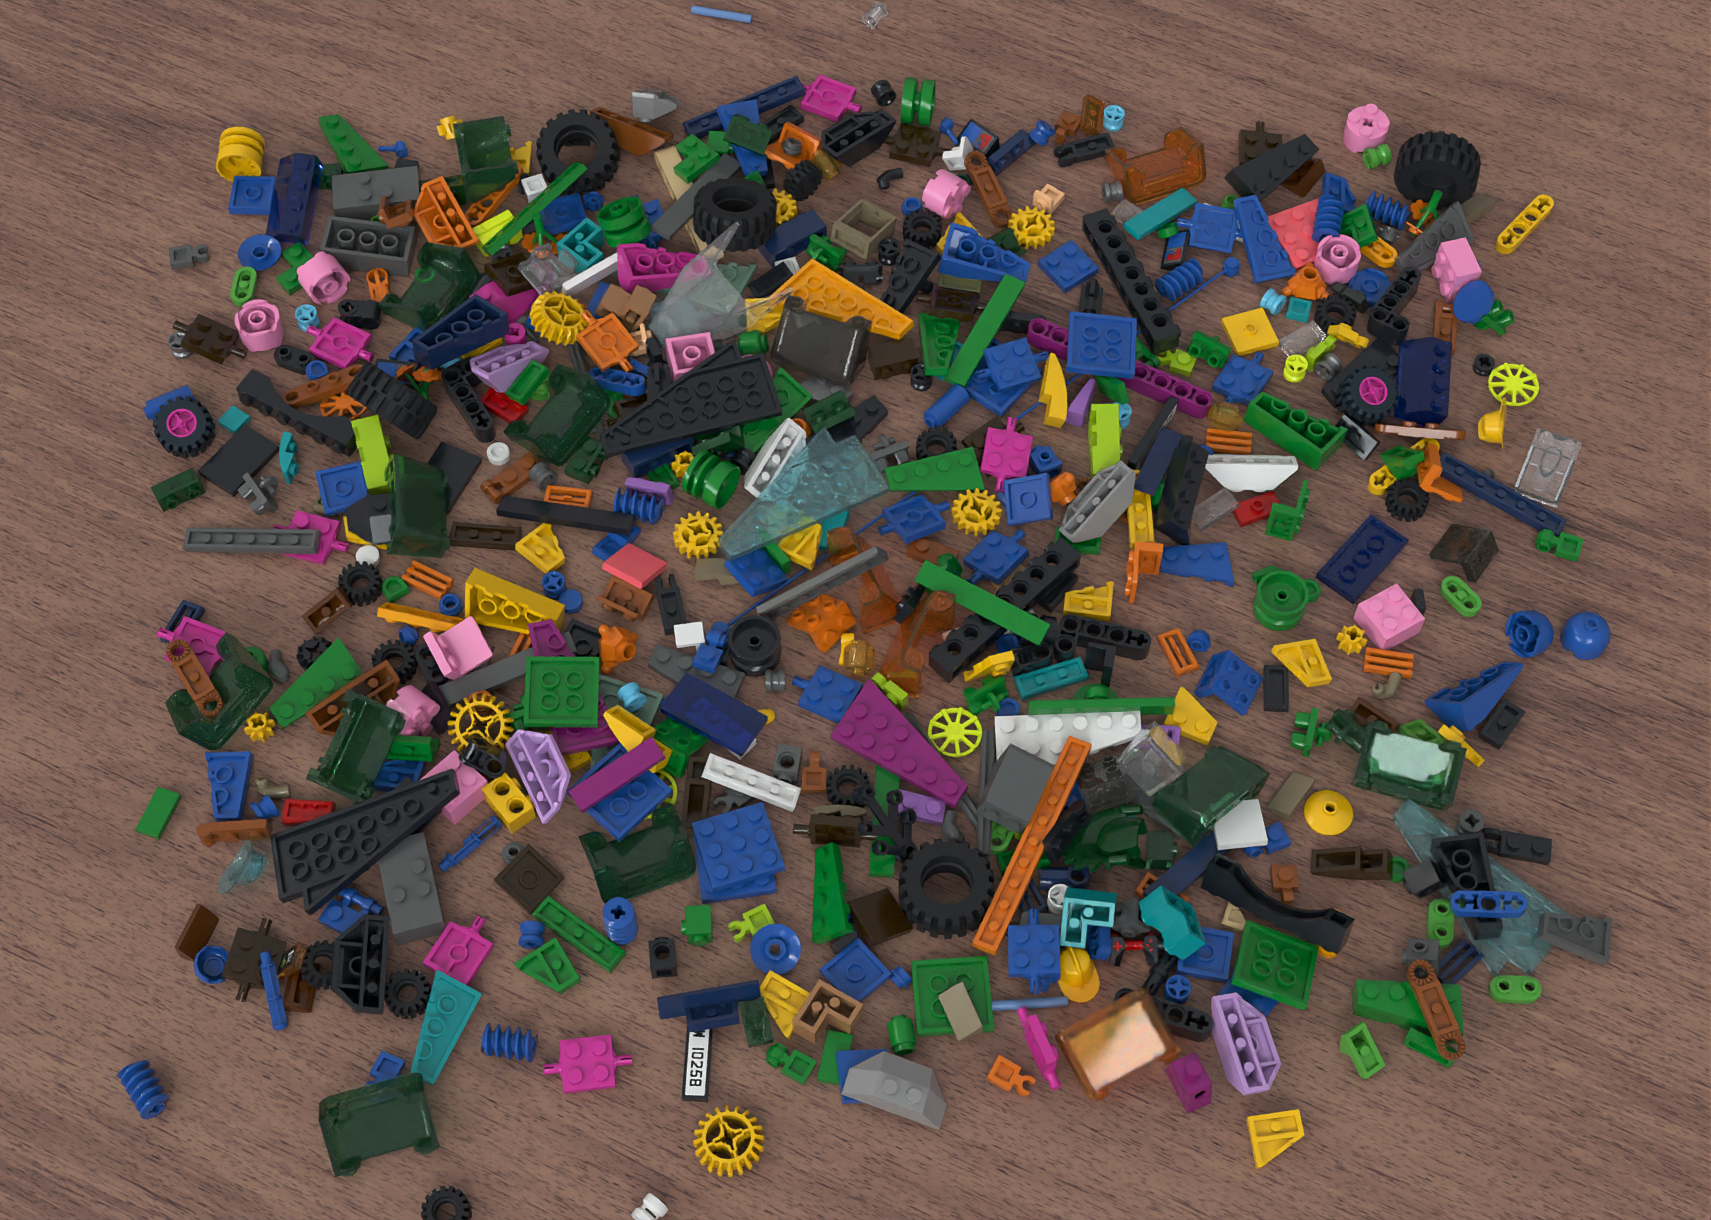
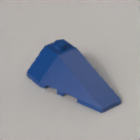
M951 222L938 272L958 278L1001 282L1004 275L1008 274L1024 281L1026 284L1031 263L1009 250L1005 251L996 246V242L978 235V231Z
M1503 661L1479 673L1480 677L1465 678L1459 681L1460 686L1452 690L1449 687L1439 690L1424 700L1425 704L1449 728L1453 725L1462 732L1471 731L1487 717L1524 668L1523 663Z

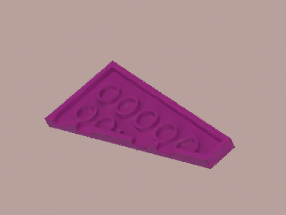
M551 619L528 624L534 656L576 657L572 654L566 641ZM600 693L598 728L550 727L562 756L620 743L603 716L608 707Z
M869 679L830 735L831 739L955 809L968 790V785Z

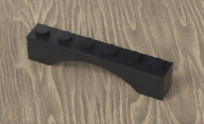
M252 369L236 387L242 404L258 409L264 416L269 415L284 426H291L301 435L306 434L312 437L318 444H325L331 447L334 452L338 454L343 453L348 457L357 449L356 437L351 424L353 420L345 416L319 417L295 410L278 396L271 379Z
M1219 853L1208 863L1200 888L1208 891L1211 895L1219 896L1229 901L1232 905L1241 907L1253 913L1256 917L1264 918L1276 924L1277 927L1297 934L1301 939L1311 941L1321 946L1324 950L1338 954L1346 944L1355 921L1354 918L1333 908L1306 910L1279 902L1261 890L1246 874L1240 863Z

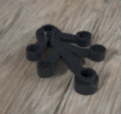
M864 783L855 786L852 793L855 802L860 805L867 804L881 824V826L874 825L870 820L862 821L858 824L859 834L862 836L876 835L891 838L895 845H888L885 840H878L873 842L872 852L876 856L893 855L898 862L903 864L906 859H909V854L914 849H917L912 842V824L917 820L916 812L912 809L901 812V836L898 832V804H901L903 801L902 792L900 790H893L887 793V816L874 798L876 793L871 785Z

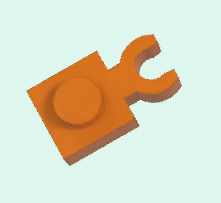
M1001 1055L996 1057L986 1077V1080L1007 1092L1011 1090L1012 1086L1015 1087L1017 1093L1023 1097H1027L1030 1093L1023 1088V1082L1033 1085L1036 1081L1032 1076L1019 1075L1022 1067Z

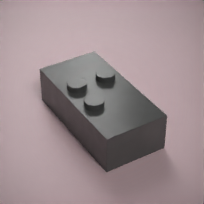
M412 166L333 175L332 194L335 216L370 221L373 216L378 215L381 197L385 195L390 206L411 199L415 208L421 192V179L418 167Z
M329 216L320 252L324 251L326 254L334 256L344 269L369 272L374 268H381L388 275L409 277L417 245L416 230L412 226L401 228L396 226L388 229L386 224L381 222Z
M424 832L405 838L378 861L392 931L398 946L441 935L446 928L429 845Z

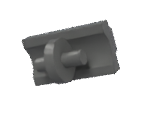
M884 434L878 435L879 442L872 446L874 451L882 450L870 454V458L867 459L868 465H873L878 474L885 473L884 469L890 467L887 461L889 458L894 457L897 465L910 461L907 451L910 447L909 443L906 440L889 446L896 443L895 438L887 439Z
M248 472L242 476L246 482L238 491L246 500H250L256 495L257 498L249 504L254 513L261 515L268 509L275 512L279 508L271 498V496L277 493L275 489L278 486V481L275 477L267 478L263 475L259 481L257 478L253 479Z

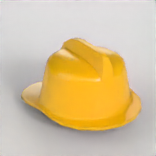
M1503 397L1499 410L1486 413L1478 422L1479 439L1489 443H1500L1502 448L1507 410L1506 397Z
M1065 946L1060 949V980L1058 984L1064 996L1077 1003L1088 1002L1095 997L1100 986L1099 976L1093 960L1086 950Z

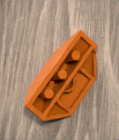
M443 176L422 184L413 216L430 247L461 251L478 244L477 236Z

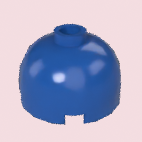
M1536 610L1519 611L1510 615L1506 622L1505 634L1510 636L1512 642L1509 643V647L1516 655L1522 658L1542 654L1550 647L1553 641L1554 632L1550 620L1545 614Z
M1584 611L1575 613L1566 621L1561 630L1560 640L1563 648L1566 651L1569 649L1574 653V657L1590 660L1598 658L1606 650L1610 642L1611 630L1602 616L1595 612Z

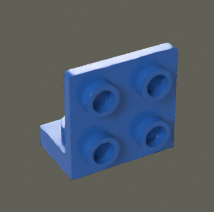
M1227 650L1212 655L1194 694L1199 698L1215 694L1242 716L1246 715L1263 677L1232 651Z

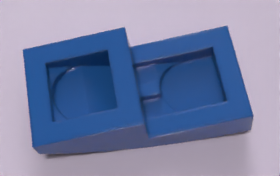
M634 525L629 536L608 533L607 537L593 546L592 554L606 561L628 543L632 544L641 533V529Z

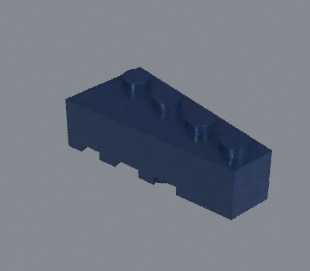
M474 294L412 340L415 361L432 370L509 334L508 313L479 295Z

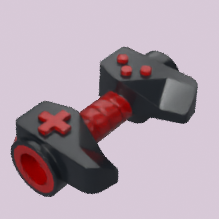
M1148 932L1143 936L1142 940H1123L1117 933L1110 934V962L1113 966H1120L1124 950H1143L1149 966L1156 965L1158 953L1164 951L1163 937H1158L1154 932Z

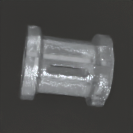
M874 2L871 9L862 15V22L870 29H875L877 23L888 15V11L882 3Z

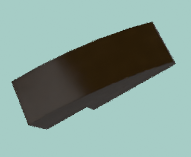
M689 756L681 828L693 829V822L708 818L713 781L701 777L708 759L706 757Z
M1361 846L1316 849L1312 850L1311 873L1312 875L1339 879L1392 880L1393 856L1388 848L1363 850Z

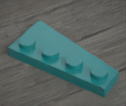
M439 970L435 972L410 1075L431 1086L434 1085L482 993Z

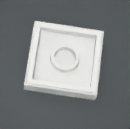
M1258 799L1209 804V812L1218 850L1267 845L1268 839Z

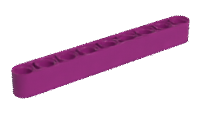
M1041 318L1031 320L1026 337L1027 342L1035 348L1047 351L1049 354L1053 353L1056 357L1067 361L1068 330ZM1135 360V375L1133 379L1115 377L1125 382L1126 388L1160 403L1166 404L1171 396L1179 399L1177 410L1194 418L1201 419L1206 417L1212 404L1213 398L1208 391L1138 360Z

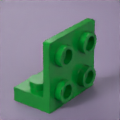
M1304 479L1296 508L1273 502L1264 535L1292 542L1294 533L1299 534L1311 489H1307L1308 480Z
M675 715L669 716L653 727L656 729L653 738L673 750L667 765L662 769L678 779L685 774L689 756L707 744L711 738L701 729L695 728Z

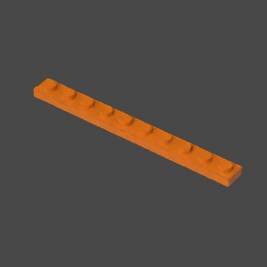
M1072 736L1068 737L1032 818L1026 826L976 933L972 947L995 956L997 955L1008 931V926H1010L1045 851L1042 841L1060 818L1092 749L1091 743Z

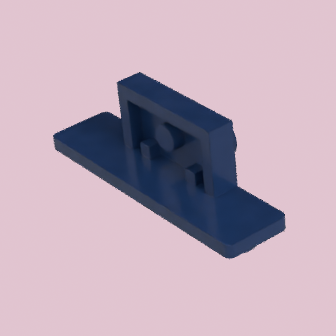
M1021 129L1002 144L999 150L986 158L995 176H998L1034 146L1036 142L1026 131ZM967 173L966 176L969 178L971 184L974 186L969 174Z
M753 980L661 996L657 998L659 1016L661 1020L686 1016L689 1033L740 1024L737 1006L760 1003L761 993L759 981Z

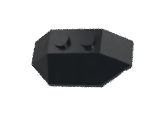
M882 109L875 112L850 114L821 132V149L835 160L851 167L880 149L897 120Z
M416 490L366 496L345 508L348 531L373 546L420 540L441 520L438 496Z
M364 914L357 922L337 937L334 942L331 990L356 1013L383 1015L390 921L388 916Z

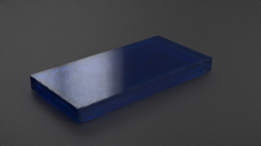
M1371 514L1318 571L1315 578L1354 604L1403 550L1409 540Z
M687 672L660 707L661 713L741 757L768 721V716Z

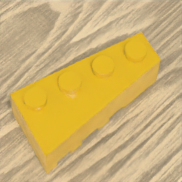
M477 568L473 569L465 582V619L472 616L477 624L529 634L528 624L551 619L559 632L564 625L565 605Z

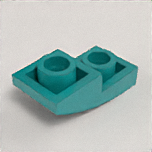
M283 432L279 449V460L286 483L291 484L294 476L296 477L299 472V463H297L295 458L298 444L295 442L293 433Z

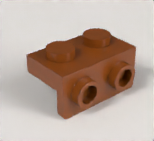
M386 195L381 197L378 216L382 224L385 223L387 228L391 229L396 226L399 228L405 227L411 223L414 213V205L411 199L390 206Z
M612 575L603 596L598 595L597 600L603 602L601 607L611 612L618 609L623 612L622 617L634 622L635 619L644 621L655 595Z

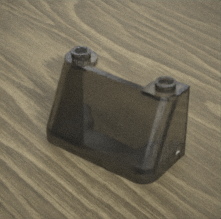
M789 295L782 309L771 350V361L777 365L837 384H852L866 363L872 321L862 316H854L849 318L846 323L814 314L805 311L807 304L802 298Z

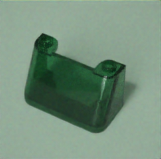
M504 116L453 124L467 204L477 203L516 179L515 174H519L517 161H512L508 137H511L510 125L505 124Z
M425 242L417 255L418 264L422 271L401 298L392 293L385 295L378 304L386 315L412 328L417 327L422 331H426L469 299L468 294L480 273L465 248ZM434 270L435 275L433 279L427 282H422L423 279H428L431 276V272Z
M558 364L548 379L550 388L555 392L529 425L522 420H513L503 433L510 440L555 466H562L606 414L610 407V398L589 373Z
M392 454L384 471L385 481H388L387 486L390 487L391 506L389 533L392 540L386 544L387 554L442 558L445 551L450 548V536H447L445 501L448 475L444 474V470L403 455Z
M227 632L216 644L217 653L224 661L209 677L225 703L213 719L204 717L187 689L175 691L165 702L178 734L208 750H217L223 747L273 689V682L269 674L243 644ZM212 701L208 703L206 711L212 712V710H215L218 702Z
M347 688L342 699L347 702V709L342 708L341 710L344 716L325 757H320L318 760L322 764L317 769L310 768L306 779L359 803L372 798L376 779L397 734L403 730L406 720L402 712L367 695Z
M1374 720L1373 723L1369 722L1367 724L1350 784L1363 790L1428 808L1447 811L1453 805L1467 748L1461 747V743L1447 740L1446 743L1438 745L1397 734L1388 728L1387 723Z
M1221 745L1218 747L1212 746L1206 751L1204 758L1167 787L1163 785L1155 792L1154 796L1156 799L1152 807L1188 843L1195 847L1203 840L1201 837L1203 833L1208 830L1211 831L1216 822L1243 800H1253L1260 794L1270 776L1262 766Z
M672 803L662 806L653 812L651 816L652 827L627 835L620 842L617 840L606 842L604 835L597 831L579 836L589 868L604 903L615 897L629 900L685 880L695 873L696 863L689 837Z
M410 1073L334 1094L322 1099L319 1103L318 1121L335 1177L354 1175L358 1171L357 1169L361 1167L362 1160L413 1146V1150L420 1152L422 1155L432 1153L435 1149L440 1148L422 1073Z

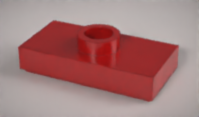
M1274 491L1233 504L1231 505V511L1239 526L1243 527L1269 518L1273 502L1280 504Z
M285 799L281 822L283 825H300L335 812L336 804L334 801Z

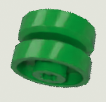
M913 77L905 78L901 103V123L912 124L915 120L916 112H918L919 125L931 126L936 103V80L924 79L919 92L918 79Z
M624 197L605 205L597 213L598 223L604 230L605 240L610 247L617 248L619 244L637 243L648 236L652 229L649 218L645 215L643 203L638 197Z
M1283 570L1269 572L1262 577L1253 600V613L1256 620L1264 627L1273 631H1286L1297 626L1304 616L1309 600V590L1305 581L1298 575Z

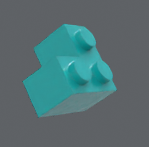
M585 218L557 243L559 260L578 274L604 260L603 253L599 251L605 245L603 229L590 219Z
M1160 886L1139 902L1142 920L1146 925L1153 926L1160 931L1164 940L1163 946L1170 955L1174 954L1184 960L1206 944L1193 905L1168 889Z
M1067 887L1063 903L1060 945L1085 948L1089 925L1113 927L1117 893Z

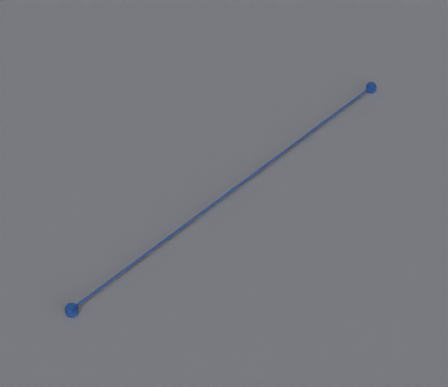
M1235 257L1227 258L1223 262L1221 272L1170 307L1169 311L1175 309L1222 274L1228 277L1237 276L1241 266L1239 260ZM1140 330L1136 332V336L1141 333ZM1076 374L1074 377L1065 382V385L1067 386L1082 374ZM1037 402L1016 417L1017 421L1042 403ZM911 492L910 494H908L906 497H904L903 499H901V500H900L899 502H897L896 504H898V503H900V502H903V501L909 499L911 496H913V495L916 494L917 492ZM882 514L841 542L839 548L883 517ZM830 550L815 561V565L834 551ZM805 568L728 624L716 622L712 625L711 630L718 629L724 631V634L729 636V626L809 569Z

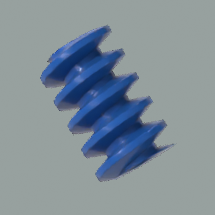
M1376 190L1370 194L1365 203L1370 209L1371 216L1374 214L1375 221L1382 217V224H1387L1390 221V227L1392 228L1398 224L1399 231L1403 230L1406 225L1405 222L1408 221L1411 210L1408 211L1407 203L1400 208V200L1393 205L1392 197L1384 201L1383 193L1376 198Z
M1326 194L1318 199L1312 239L1318 243L1327 236L1339 237L1340 225L1342 224L1345 205L1337 197Z
M1191 258L1188 262H1184L1181 266H1177L1174 270L1156 279V289L1163 297L1173 302L1176 300V297L1180 298L1183 293H1188L1189 288L1194 289L1196 284L1201 285L1203 283L1202 267L1196 259Z
M619 488L614 499L613 509L614 512L635 515L636 521L640 518L643 523L649 520L650 524L655 525L662 517L665 498L662 497L659 503H657L656 495H653L651 500L648 501L647 493H644L642 498L639 499L638 491H635L631 497L629 489H626L624 495H622L621 488Z
M615 897L610 899L602 909L606 934L613 943L626 945L632 942L638 933L634 907L625 898Z
M487 1023L482 1035L481 1052L483 1053L485 1050L486 1056H492L495 1051L497 1058H501L505 1053L507 1059H512L515 1055L517 1061H522L525 1056L527 1062H532L537 1050L538 1034L532 1037L531 1029H528L524 1036L522 1035L521 1027H518L515 1034H512L511 1026H507L505 1032H502L501 1024H497L495 1030L492 1031L491 1023Z
M148 1060L129 1064L117 1074L118 1078L121 1079L122 1085L126 1087L125 1090L130 1095L131 1101L135 1103V1108L140 1112L142 1119H151L158 1116L166 1108L164 1103L169 1099L167 1093H162L164 1091L163 1085H157L160 1081L159 1078L152 1077L155 1071L153 1068H148L150 1065Z

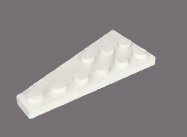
M1140 711L995 716L997 760L1011 743L1055 766L1069 736L1091 743L1092 749L1089 754L1092 755L1098 753L1101 749L1110 746L1115 747L1140 738L1142 735Z

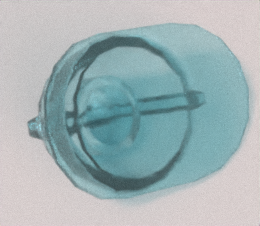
M250 840L242 844L237 855L222 874L218 884V892L220 894H226L235 884L247 885L253 883L261 876L268 859L252 849L253 846Z

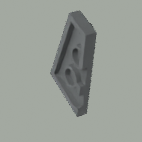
M1545 912L1539 916L1537 938L1603 966L1609 962L1612 918L1594 919L1593 916L1581 918L1572 917L1570 914Z

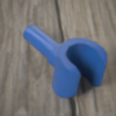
M946 117L941 121L939 131L942 134H947L954 145L957 146L960 142L951 131L954 124L950 118Z
M398 141L392 146L378 147L379 151L396 152V156L399 158L408 156V149L403 141Z

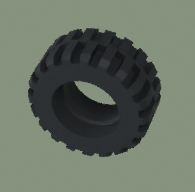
M574 109L568 110V114L565 115L561 112L556 114L557 119L555 120L550 118L546 122L547 128L542 127L539 132L541 138H537L536 155L545 179L548 183H552L570 167L560 162L559 152L570 140L584 138L597 145V155L590 163L585 165L587 170L568 186L563 193L570 195L571 192H575V194L579 193L582 196V192L589 193L596 188L599 190L605 187L604 182H611L614 178L613 172H617L619 167L618 161H620L619 147L612 127H609L608 122L604 118L599 119L598 114L591 112L589 115L587 110L580 109V113H575Z
M1445 131L1419 133L1409 138L1400 147L1394 171V183L1398 191L1403 193L1407 200L1411 199L1413 203H1416L1417 200L1429 203L1434 191L1440 190L1443 194L1436 209L1448 208L1453 202L1457 201L1461 205L1470 199L1476 191L1481 167L1480 155L1471 143L1468 144V141L1463 137H1457V134H1446Z
M728 177V179H717L715 182L710 181L705 186H702L694 197V231L702 242H706L712 248L717 247L721 251L729 250V252H736L741 250V252H746L748 249H757L760 245H765L774 235L776 230L777 201L770 189L768 190L765 185L758 184L755 180L749 181L741 177L740 179Z
M370 362L363 364L347 388L348 396L414 439L422 437L437 414V406Z
M939 838L934 839V844L929 845L928 842L921 844L920 851L914 849L909 854V859L904 861L902 872H900L899 900L900 907L903 913H907L906 918L910 924L917 923V930L922 933L927 930L930 932V936L937 938L939 934L944 935V939H952L954 934H957L960 938L966 936L968 929L973 932L979 928V922L982 923L994 897L995 889L994 872L990 869L988 859L985 857L981 859L982 852L979 849H970V843L965 841L959 844L956 843L954 838H949L948 842H942V839ZM953 873L968 883L970 894L958 903L940 904L931 900L924 893L923 884L935 874Z

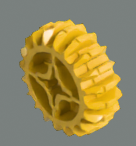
M554 290L552 293L545 292L543 295H539L532 304L529 317L531 319L530 325L535 326L534 332L541 333V338H548V342L552 340L555 341L556 345L560 342L564 346L569 343L574 345L577 342L576 335L584 331L588 326V323L581 316L583 312L586 313V310H584L585 305L579 304L578 299H572L571 294L569 296L564 295L563 291L560 294H557Z
M473 694L472 703L466 697L463 699L466 704L464 708L459 703L456 704L460 712L459 714L453 711L450 713L452 717L456 718V721H448L449 726L455 727V729L449 730L448 734L451 736L457 735L451 742L453 745L461 742L457 748L459 752L468 746L469 743L466 739L471 735L481 736L490 744L496 747L499 745L503 750L506 749L502 740L508 741L511 738L505 734L506 732H514V728L507 727V724L513 723L514 720L513 718H505L506 714L510 713V710L505 709L501 711L505 705L503 701L495 705L497 699L495 696H492L490 701L487 702L486 694H482L481 701H478L477 695ZM481 707L489 708L495 711L496 714L481 717L475 709ZM467 713H469L472 723L462 733V721ZM475 716L483 724L487 723V726H484L487 737L479 729L475 731V727H478ZM500 720V732L493 741L490 729Z
M726 1105L725 1112L721 1113L720 1109L716 1107L715 1116L711 1113H706L708 1122L704 1120L698 1122L701 1129L694 1131L697 1139L693 1140V1145L698 1148L695 1151L696 1157H702L700 1159L702 1166L709 1164L708 1171L710 1173L718 1168V1176L721 1177L725 1170L728 1172V1177L731 1178L733 1177V1170H737L738 1174L742 1175L743 1166L751 1170L753 1168L751 1161L758 1162L760 1160L757 1153H762L764 1150L761 1143L765 1139L760 1134L763 1129L761 1125H756L758 1122L756 1117L749 1118L750 1112L748 1110L740 1114V1107L736 1106L734 1112H730L729 1105ZM728 1124H737L743 1127L744 1130H742V1128L732 1129L728 1126ZM719 1127L720 1134L718 1137L714 1138L713 1142L707 1144L710 1134ZM725 1132L728 1138L730 1137L731 1141L733 1140V1150L725 1142ZM751 1138L747 1150L739 1156V1146L744 1144L745 1140ZM713 1153H726L730 1159L719 1158Z

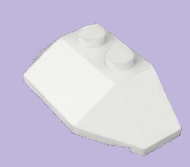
M787 418L765 441L744 476V488L761 502L787 500L808 466L805 441L806 431L790 418Z
M1213 454L1208 456L1205 468L1226 489L1234 492H1241L1243 490L1265 492L1266 490L1275 489L1298 470V464L1295 456Z

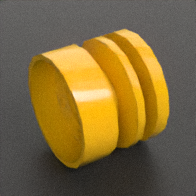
M231 127L224 130L219 140V152L216 159L217 172L221 177L233 182L234 176H260L265 150L264 138L258 132L246 127Z

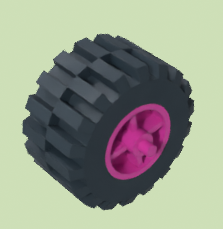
M1370 365L1360 366L1352 371L1339 385L1340 388L1336 392V395L1340 396L1336 399L1337 404L1341 405L1339 411L1350 415L1363 427H1366L1368 424L1373 426L1394 411V407L1397 406L1399 402L1397 400L1399 392L1396 391L1398 384L1393 383L1394 377L1392 374L1388 376L1386 369L1379 370L1377 365H1374L1372 368Z
M181 396L176 397V401H172V399L167 400L168 405L164 406L162 404L159 407L161 412L155 413L154 416L157 421H153L154 433L160 444L168 453L171 452L176 457L179 454L182 458H188V454L196 457L198 456L196 452L201 451V453H204L206 451L204 447L206 445L210 447L212 444L210 438L215 437L213 431L215 424L207 408L196 399L193 401L191 397L187 396L185 400Z

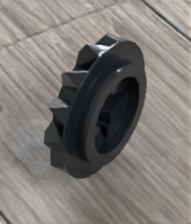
M315 636L308 641L304 640L301 647H298L296 655L300 666L307 670L332 645L331 641L329 642L324 637L316 638ZM319 648L320 655L316 654L312 658L310 652H315Z

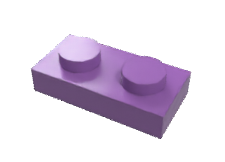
M627 477L625 481V487L630 490L631 497L635 491H638L639 499L642 498L644 493H647L648 501L651 500L653 495H656L657 503H659L662 497L665 498L666 505H672L674 495L671 487L664 482H652L643 478Z
M900 790L903 794V801L901 804H898L899 817L902 811L912 809L916 812V821L937 826L942 825L946 803L934 797Z

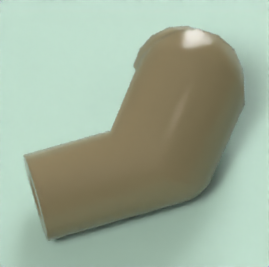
M1391 672L1387 684H1374L1371 689L1373 696L1380 700L1394 696L1402 675L1397 672Z
M260 776L255 781L257 792L262 796L267 794L271 800L291 796L289 784L275 787L266 776Z

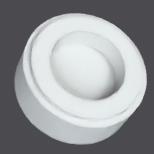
M501 442L491 444L487 449L489 462L497 466L507 463L510 459L509 447Z
M366 545L357 551L356 560L359 561L360 565H362L363 561H366L368 566L371 563L376 567L380 562V554L376 547Z

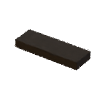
M453 522L449 544L450 546L516 551L515 544L521 540L522 529L521 527Z

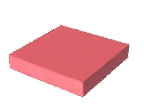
M628 543L603 562L602 569L642 589L666 570L667 562Z

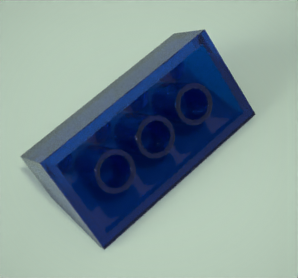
M293 153L280 159L265 235L274 237L278 242L292 244L300 242L302 245H308L323 164L317 155Z
M1435 337L1406 340L1399 343L1396 380L1398 384L1396 391L1399 392L1397 400L1399 402L1394 408V417L1406 421H1414L1421 426H1425L1426 422L1438 423L1440 425L1448 417L1452 343Z

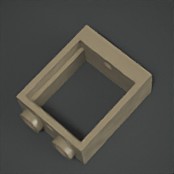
M860 199L833 224L830 241L867 260L878 249L879 243L882 240L890 238L894 234L897 217ZM861 220L879 231L872 237H869L852 227Z

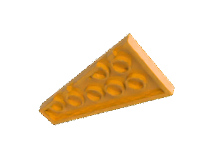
M814 259L807 262L769 297V301L772 304L898 340L914 327L912 319Z

